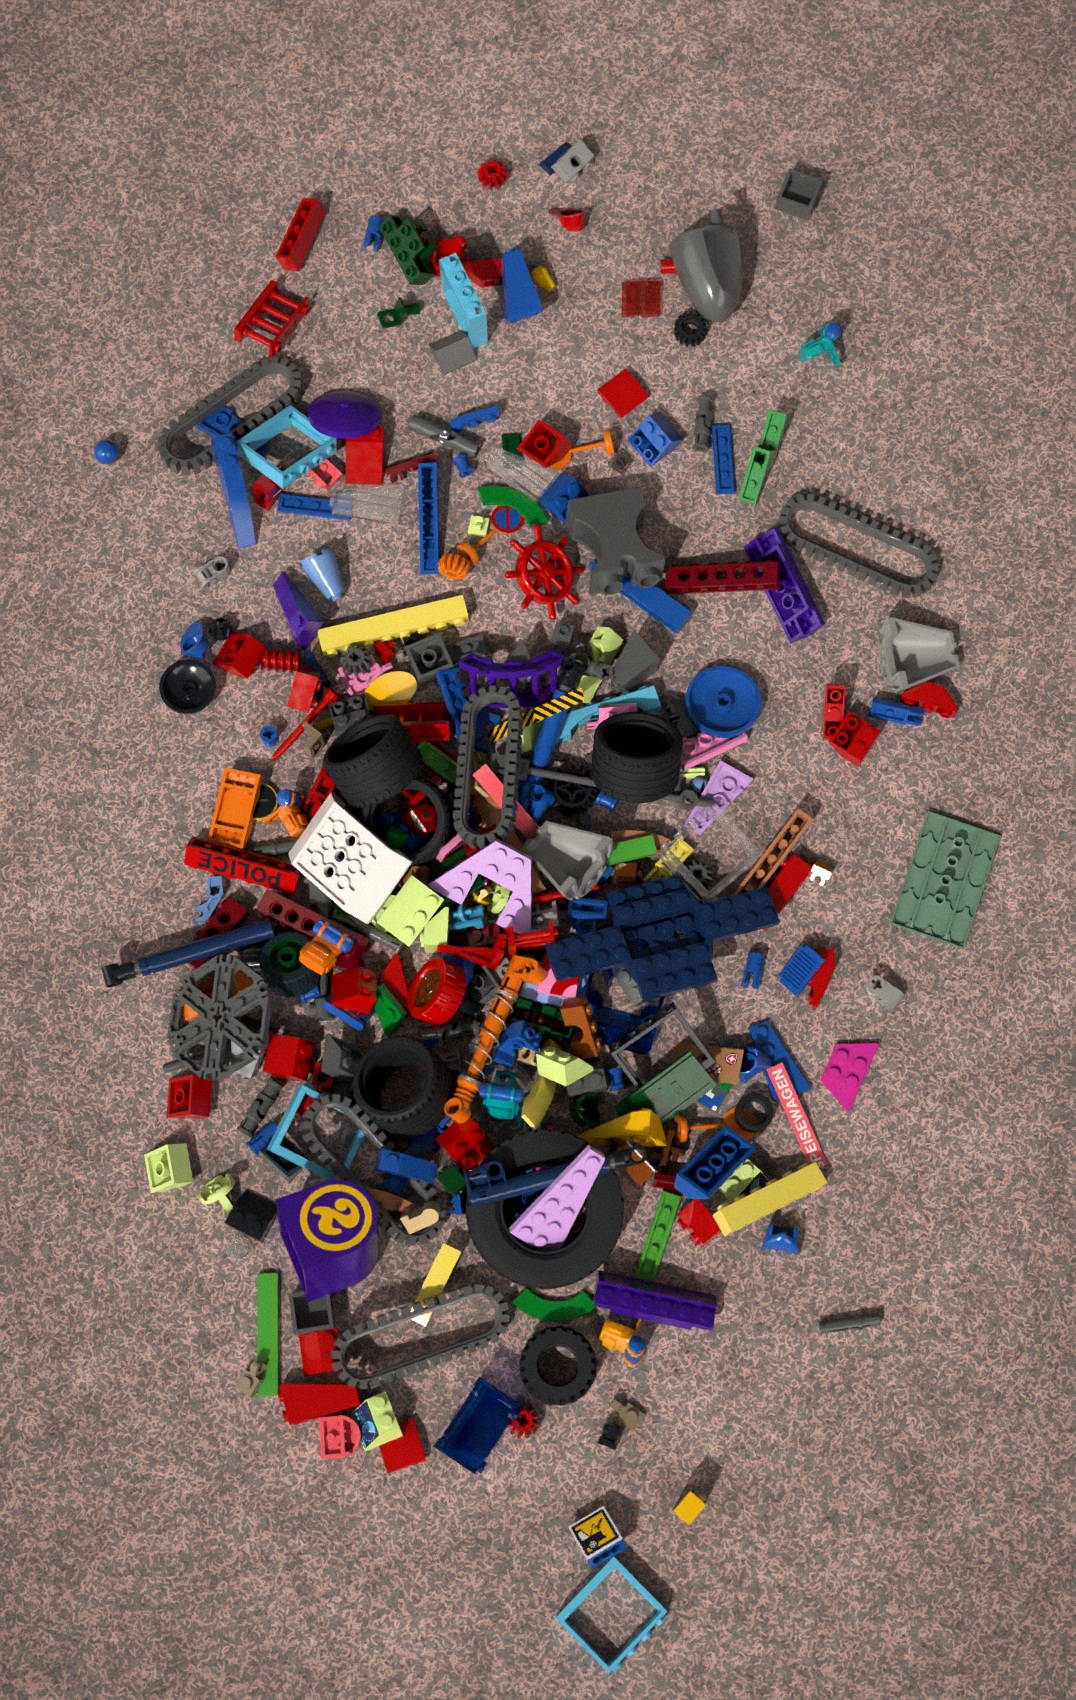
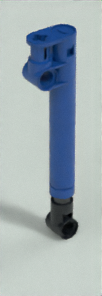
M567 656L563 659L561 663L563 672L558 683L560 687L559 690L554 691L551 701L575 689L578 678L586 670V666L582 661L573 656ZM568 709L544 719L530 757L529 767L547 769ZM527 774V779L521 782L517 801L538 826H542L541 819L544 811H547V808L554 803L555 794L553 791L540 786L543 777Z

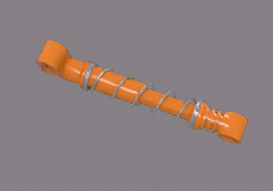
M513 955L500 986L496 987L494 992L495 998L491 1008L486 1010L488 1012L483 1027H479L481 1029L479 1034L481 1039L478 1044H472L477 1047L472 1060H465L469 1064L465 1075L458 1076L456 1093L444 1106V1112L457 1123L467 1121L471 1115L469 1103H472L473 1094L479 1091L480 1082L485 1079L482 1069L484 1065L492 1063L489 1053L491 1048L499 1046V1036L502 1031L506 1030L505 1022L508 1015L513 1013L512 1006L513 1003L518 1001V991L522 982L538 985L546 979L547 971L535 959ZM489 1057V1058H490V1062H489V1063H485L486 1060H487V1058ZM480 1074L483 1075V1079H482V1080H478L479 1077H480Z

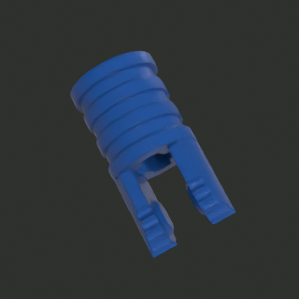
M378 216L369 217L363 247L367 248L370 238L375 239L373 251L378 252L382 236L379 225L384 221L383 218Z
M748 952L741 986L747 988L750 975L753 974L752 986L753 989H758L765 955Z
M277 1123L269 1124L246 1142L256 1156L259 1155L260 1150L269 1145L278 1127Z

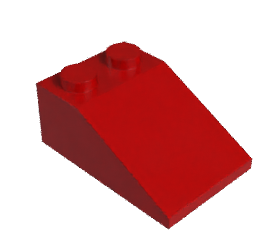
M379 425L376 430L367 435L357 438H346L345 484L382 485L385 443L384 425Z

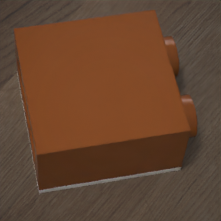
M627 1141L623 1146L619 1144L612 1152L633 1146ZM634 1150L632 1152V1159L640 1161L642 1156L637 1150ZM646 1160L639 1165L619 1169L638 1191L655 1175V1169Z

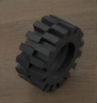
M689 311V315L685 312L683 317L679 315L675 321L674 336H676L677 341L680 340L681 345L685 343L687 347L689 344H691V347H694L696 343L699 345L701 341L703 342L706 337V320H703L704 317L702 315L698 317L699 313L697 312L695 315H692V311ZM688 324L696 326L697 332L695 334H687L683 328Z

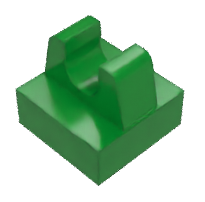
M391 825L383 842L392 849L402 851L409 835L396 825Z

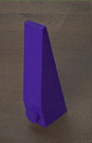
M282 572L273 584L292 637L301 649L305 650L324 621L288 575Z

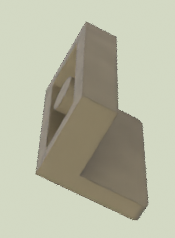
M304 721L302 725L305 734L309 737L304 746L307 755L314 759L325 746L324 739L319 731Z

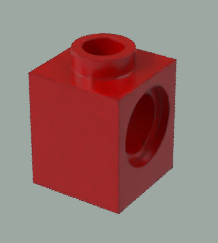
M316 1062L312 1086L316 1088L318 1093L333 1091L335 1078L328 1075L329 1080L326 1083H320L319 1077L325 1073L321 1072L322 1063Z

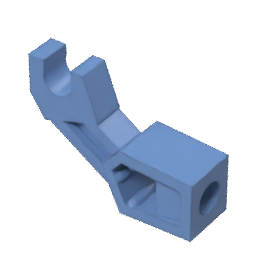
M222 876L207 877V896L209 899L206 903L195 907L196 912H203L202 917H196L197 923H206L225 896ZM220 888L219 893L212 896L211 889Z

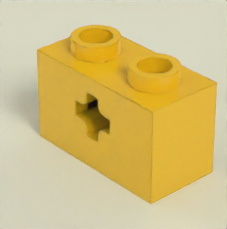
M689 1491L673 1512L686 1524L690 1525L706 1506L703 1503L705 1498L697 1491L694 1493Z

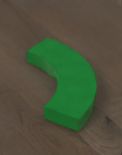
M503 486L478 487V493L483 506H509L517 510V513L526 520L529 528H533L536 524L541 526L548 523L539 505L524 493Z
M526 1288L512 1301L522 1312L547 1322L574 1320L588 1314L597 1307L593 1306L594 1302L584 1291L569 1300L548 1301L539 1298Z

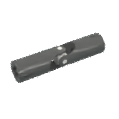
M414 414L409 423V430L438 441L456 451L466 453L472 458H476L481 448V443L443 428Z

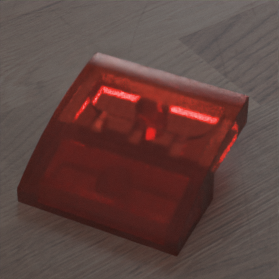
M660 281L622 282L623 317L642 316L643 318L660 316Z

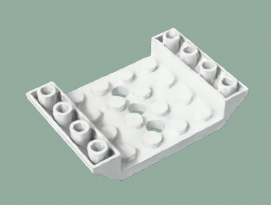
M331 792L288 855L291 864L339 907L369 924L412 864V861L400 850L390 848L344 808L345 803ZM351 836L355 837V844L353 846L349 844ZM343 851L345 855L344 860L340 862L338 855ZM330 867H332L334 870V873L331 877H329L327 874V871Z

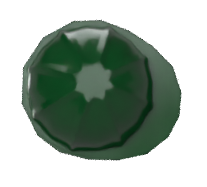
M587 1092L574 1098L570 1106V1116L577 1125L588 1126L591 1129L600 1126L599 1117L601 1114L597 1111V1097Z

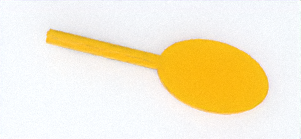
M392 671L377 677L368 685L364 692L369 710L374 711V704L408 703L416 692L417 682L413 675L405 671ZM332 717L314 724L313 727L319 731L333 724Z

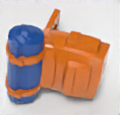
M291 789L279 791L277 802L281 806L262 821L263 824L270 825L281 819L292 837L299 838L309 824L308 817L302 814L300 809L305 803V795L301 791L298 792Z
M320 919L313 927V933L316 936L300 950L299 961L322 976L335 966L337 957L342 952L347 953L353 948L355 940L332 926L331 923Z

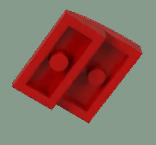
M626 369L596 390L620 419L649 397L643 387Z
M414 1418L399 1423L403 1436L379 1446L387 1473L427 1461Z

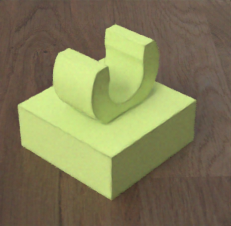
M471 515L468 534L481 537L486 536L489 518Z

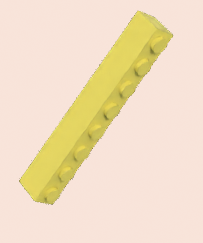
M460 595L319 629L318 636L323 656L334 657L339 652H348V646L351 649L354 648L355 644L358 648L362 645L365 648H371L380 640L386 644L389 640L393 641V639L397 638L407 639L411 634L425 635L434 629L442 631L447 629V626H462L469 621L464 597Z

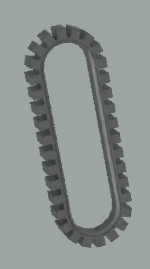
M267 357L260 359L261 366L256 362L250 365L251 373L245 369L241 372L242 379L236 375L232 378L233 385L229 381L223 384L224 392L218 388L214 391L215 398L211 394L206 396V405L201 400L196 404L197 411L191 407L187 410L188 417L183 413L178 416L179 424L175 420L169 423L170 430L164 427L161 431L162 437L159 436L158 438L161 460L167 469L171 468L172 472L179 474L180 470H182L183 475H190V469H193L194 474H198L201 472L200 466H203L206 470L211 467L210 459L216 463L212 445L198 455L184 459L177 457L171 452L172 444L181 435L263 377L277 373L287 377L291 383L285 393L229 432L233 435L236 448V441L247 435L246 433L263 424L265 420L267 421L272 418L274 414L276 415L281 412L283 408L292 406V402L297 404L300 400L299 395H302L303 392L302 378L297 366L294 363L290 364L289 360L282 358L280 363L278 357L271 358V362H268Z
M803 494L796 495L795 501L792 498L788 500L786 507L783 506L780 512L778 528H780L783 538L786 537L785 543L789 547L796 543L795 551L799 553L802 552L803 548H806V556L812 558L815 552L817 553V561L822 562L824 557L828 558L826 565L833 567L834 563L837 562V570L842 572L845 567H849L848 575L854 577L856 571L860 572L859 580L865 581L866 577L869 576V584L875 586L877 581H880V589L886 591L889 585L892 587L891 594L896 596L898 591L901 590L903 598H909L911 592L913 598L919 597L922 592L924 594L928 592L931 585L933 586L939 571V563H936L938 558L935 553L930 554L932 548L927 544L922 549L920 548L921 540L915 538L914 543L911 544L909 543L911 536L904 534L903 538L900 539V531L894 529L892 534H889V526L883 524L880 530L878 529V521L872 520L869 525L867 524L869 517L862 515L861 519L858 520V512L853 510L850 515H846V507L841 505L839 511L835 510L837 503L830 501L829 505L826 506V498L822 496L819 497L818 501H814L815 494H808L806 500ZM808 509L818 512L916 556L925 565L926 574L916 583H906L801 537L792 529L790 519L800 510Z
M496 685L489 686V692H486L484 687L479 689V697L473 693L469 697L471 703L465 702L463 707L465 713H461L463 724H460L462 734L459 736L461 745L458 748L460 756H458L457 760L460 767H457L456 772L459 778H456L455 783L457 786L455 797L457 799H454V808L456 810H453V818L455 820L453 823L461 840L465 844L468 843L469 847L477 849L478 846L482 849L496 839L506 842L509 839L506 832L513 833L515 826L512 822L517 820L515 811H517L518 807L516 802L518 800V792L516 789H519L517 778H520L518 767L521 765L519 757H521L522 751L520 748L522 746L520 735H523V727L521 726L524 724L523 710L512 691L509 692L507 688L502 686L498 690ZM497 702L503 703L509 709L501 818L495 829L488 833L480 834L471 831L468 825L476 720L478 713L484 706Z
M337 1094L330 1095V1100L328 1095L318 1098L319 1103L317 1100L313 1101L308 1106L310 1110H305L302 1116L308 1122L300 1123L301 1131H308L307 1134L302 1136L304 1142L313 1141L309 1150L312 1153H316L320 1149L322 1153L317 1158L321 1163L327 1159L330 1160L325 1167L330 1172L336 1168L339 1170L334 1175L337 1180H342L345 1177L346 1181L359 1185L371 1196L376 1206L377 1215L381 1216L377 1220L378 1225L384 1227L388 1224L389 1226L384 1232L388 1236H393L397 1233L394 1241L401 1244L406 1240L405 1245L415 1246L416 1241L418 1245L427 1243L428 1239H434L438 1235L434 1229L441 1230L444 1222L437 1220L436 1223L425 1227L422 1231L412 1234L401 1228L319 1138L315 1130L316 1117L325 1108L340 1109L379 1151L382 1149L391 1151L395 1145L391 1141L383 1144L382 1141L387 1136L383 1132L375 1135L374 1132L378 1129V1126L374 1122L367 1126L365 1123L370 1118L365 1113L358 1117L357 1113L361 1111L360 1107L355 1104L350 1108L349 1105L352 1100L346 1096L342 1098L341 1102L340 1095ZM403 1177L425 1202L435 1201L440 1206L443 1205L441 1197L433 1200L432 1197L437 1193L433 1187L427 1190L424 1189L429 1183ZM440 1210L439 1218L445 1217V1210Z
M473 1283L472 1291L469 1285L460 1286V1295L457 1289L447 1291L449 1299L446 1298L444 1293L435 1295L438 1303H435L432 1297L423 1299L426 1307H423L420 1301L412 1303L414 1310L412 1312L409 1306H403L400 1308L401 1316L398 1315L397 1310L389 1311L390 1320H387L384 1314L376 1316L378 1324H375L372 1318L364 1320L366 1326L364 1329L359 1322L352 1324L353 1333L345 1328L340 1332L345 1339L341 1340L336 1337L333 1342L334 1345L339 1347V1350L331 1349L330 1357L338 1359L331 1362L334 1371L340 1370L336 1375L341 1381L347 1378V1385L355 1388L358 1381L359 1389H368V1381H370L373 1388L380 1386V1377H382L384 1383L393 1381L391 1373H394L397 1379L405 1377L403 1372L405 1368L409 1375L416 1373V1364H418L420 1370L428 1369L427 1360H430L433 1366L441 1364L439 1356H442L445 1362L453 1360L452 1351L457 1358L464 1356L463 1347L466 1348L468 1353L477 1351L475 1343L478 1344L480 1349L489 1347L486 1339L495 1343L500 1339L496 1332L504 1335L507 1327L501 1325V1322H509L510 1315L502 1313L509 1309L508 1304L505 1301L499 1302L504 1298L499 1291L493 1293L494 1288L484 1285L482 1289V1284ZM472 1297H484L494 1307V1322L489 1330L482 1334L366 1375L352 1373L345 1364L344 1354L347 1346L359 1337Z

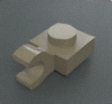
M254 1360L250 1365V1369L243 1371L235 1387L249 1398H253L263 1382V1379L259 1376L265 1369L266 1364L261 1360L258 1362Z
M613 1399L608 1405L620 1414L617 1420L631 1431L635 1430L645 1414L629 1402L624 1407L617 1400Z

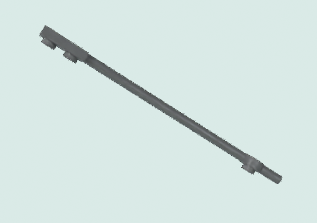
M492 753L490 770L495 775L504 776L505 755ZM520 758L521 765L518 767L520 778L517 779L526 780L527 774L597 787L592 778L529 767L530 760ZM691 790L683 791L680 795L671 793L662 798L663 800L678 802L679 806L686 811H690L696 806L716 809L717 802L699 799L697 794ZM689 799L691 803L686 804L684 800Z

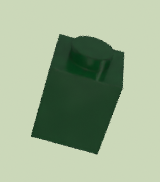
M452 1164L449 1167L445 1165L438 1171L439 1176H437V1180L453 1198L466 1187L464 1177Z

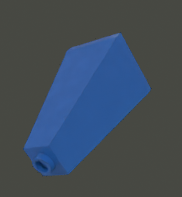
M515 248L506 250L505 254L501 257L504 323L508 325L540 314L543 311V307L521 249L515 250Z

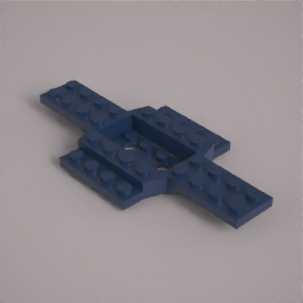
M681 874L608 892L606 897L612 912V927L547 943L544 948L556 982L610 968H625L637 984L642 1001H647L717 982L718 978L712 964L714 943L729 937L779 925L780 920L767 887L700 904L690 890L685 888ZM689 913L688 916H683L669 921L648 925L634 930H628L626 932L622 931V929ZM681 930L684 932L685 937L677 939L674 936V932ZM641 939L647 941L648 947L645 949L639 948L637 941Z

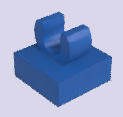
M457 1194L448 1201V1203H454V1210L449 1211L450 1214L466 1216L467 1194Z

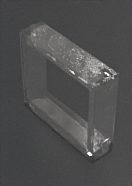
M717 804L711 808L707 806L700 813L702 815L700 818L694 817L687 824L688 828L686 830L680 829L674 835L675 839L672 842L667 840L660 847L662 851L658 854V857L675 875L681 874L684 885L701 903L710 902L763 855ZM712 816L749 857L708 891L671 850Z

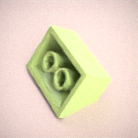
M411 875L376 922L407 946H410L444 899Z

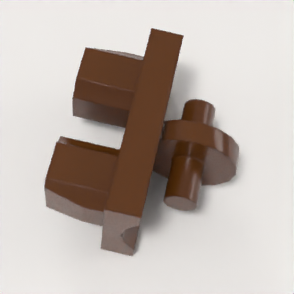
M668 1130V1133L664 1132L667 1145L664 1146L663 1152L653 1149L651 1155L653 1162L660 1164L662 1168L668 1169L671 1154H673L672 1161L675 1162L678 1161L679 1156H685V1151L681 1150L682 1142L676 1141L675 1148L673 1147L676 1134L672 1130Z

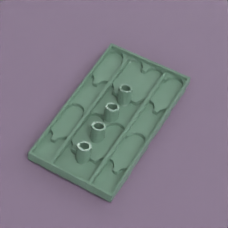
M928 810L890 924L964 949L1001 835Z

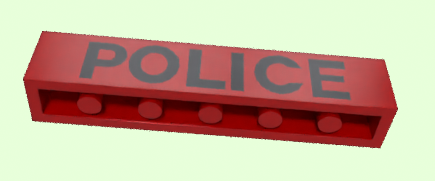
M192 836L186 846L184 865L194 869H202L212 874H221L231 879L243 880L249 884H257L268 889L280 890L286 894H295L299 887L301 872L290 862Z

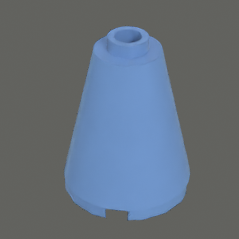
M333 547L321 550L322 553H315L307 557L300 565L327 600L332 599L335 602L343 597L342 594L345 591Z

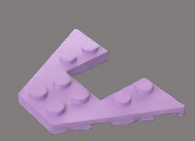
M499 839L494 840L451 870L446 871L437 879L429 882L427 886L462 905L479 873L513 891L496 924L503 928L513 926V931L518 933L532 931V857Z

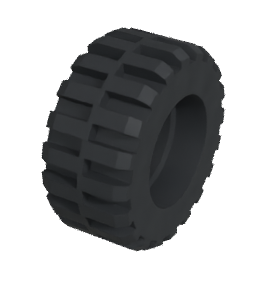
M556 1326L547 1327L540 1332H536L531 1339L529 1338L521 1352L519 1367L523 1384L531 1395L548 1405L564 1406L576 1402L591 1388L596 1375L597 1363L592 1345L585 1339L584 1335L569 1327ZM552 1347H564L570 1350L577 1361V1372L574 1378L564 1385L548 1383L543 1379L539 1371L541 1356Z

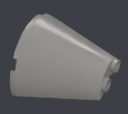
M888 617L883 623L880 634H883L882 642L878 643L879 663L882 676L886 684L892 686L891 689L893 691H903L960 667V657L954 653L957 642L953 631Z
M545 821L542 826L536 829V837L526 840L522 847L562 896L572 901L573 898L578 900L585 896L598 883L607 868L604 865L605 861L611 857L613 840L608 836Z

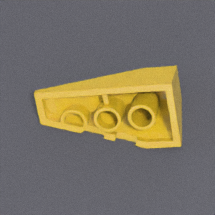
M648 1108L631 1112L578 1135V1137L591 1145L610 1146L612 1142L624 1145L627 1141L629 1143H642V1147L667 1145L660 1117Z

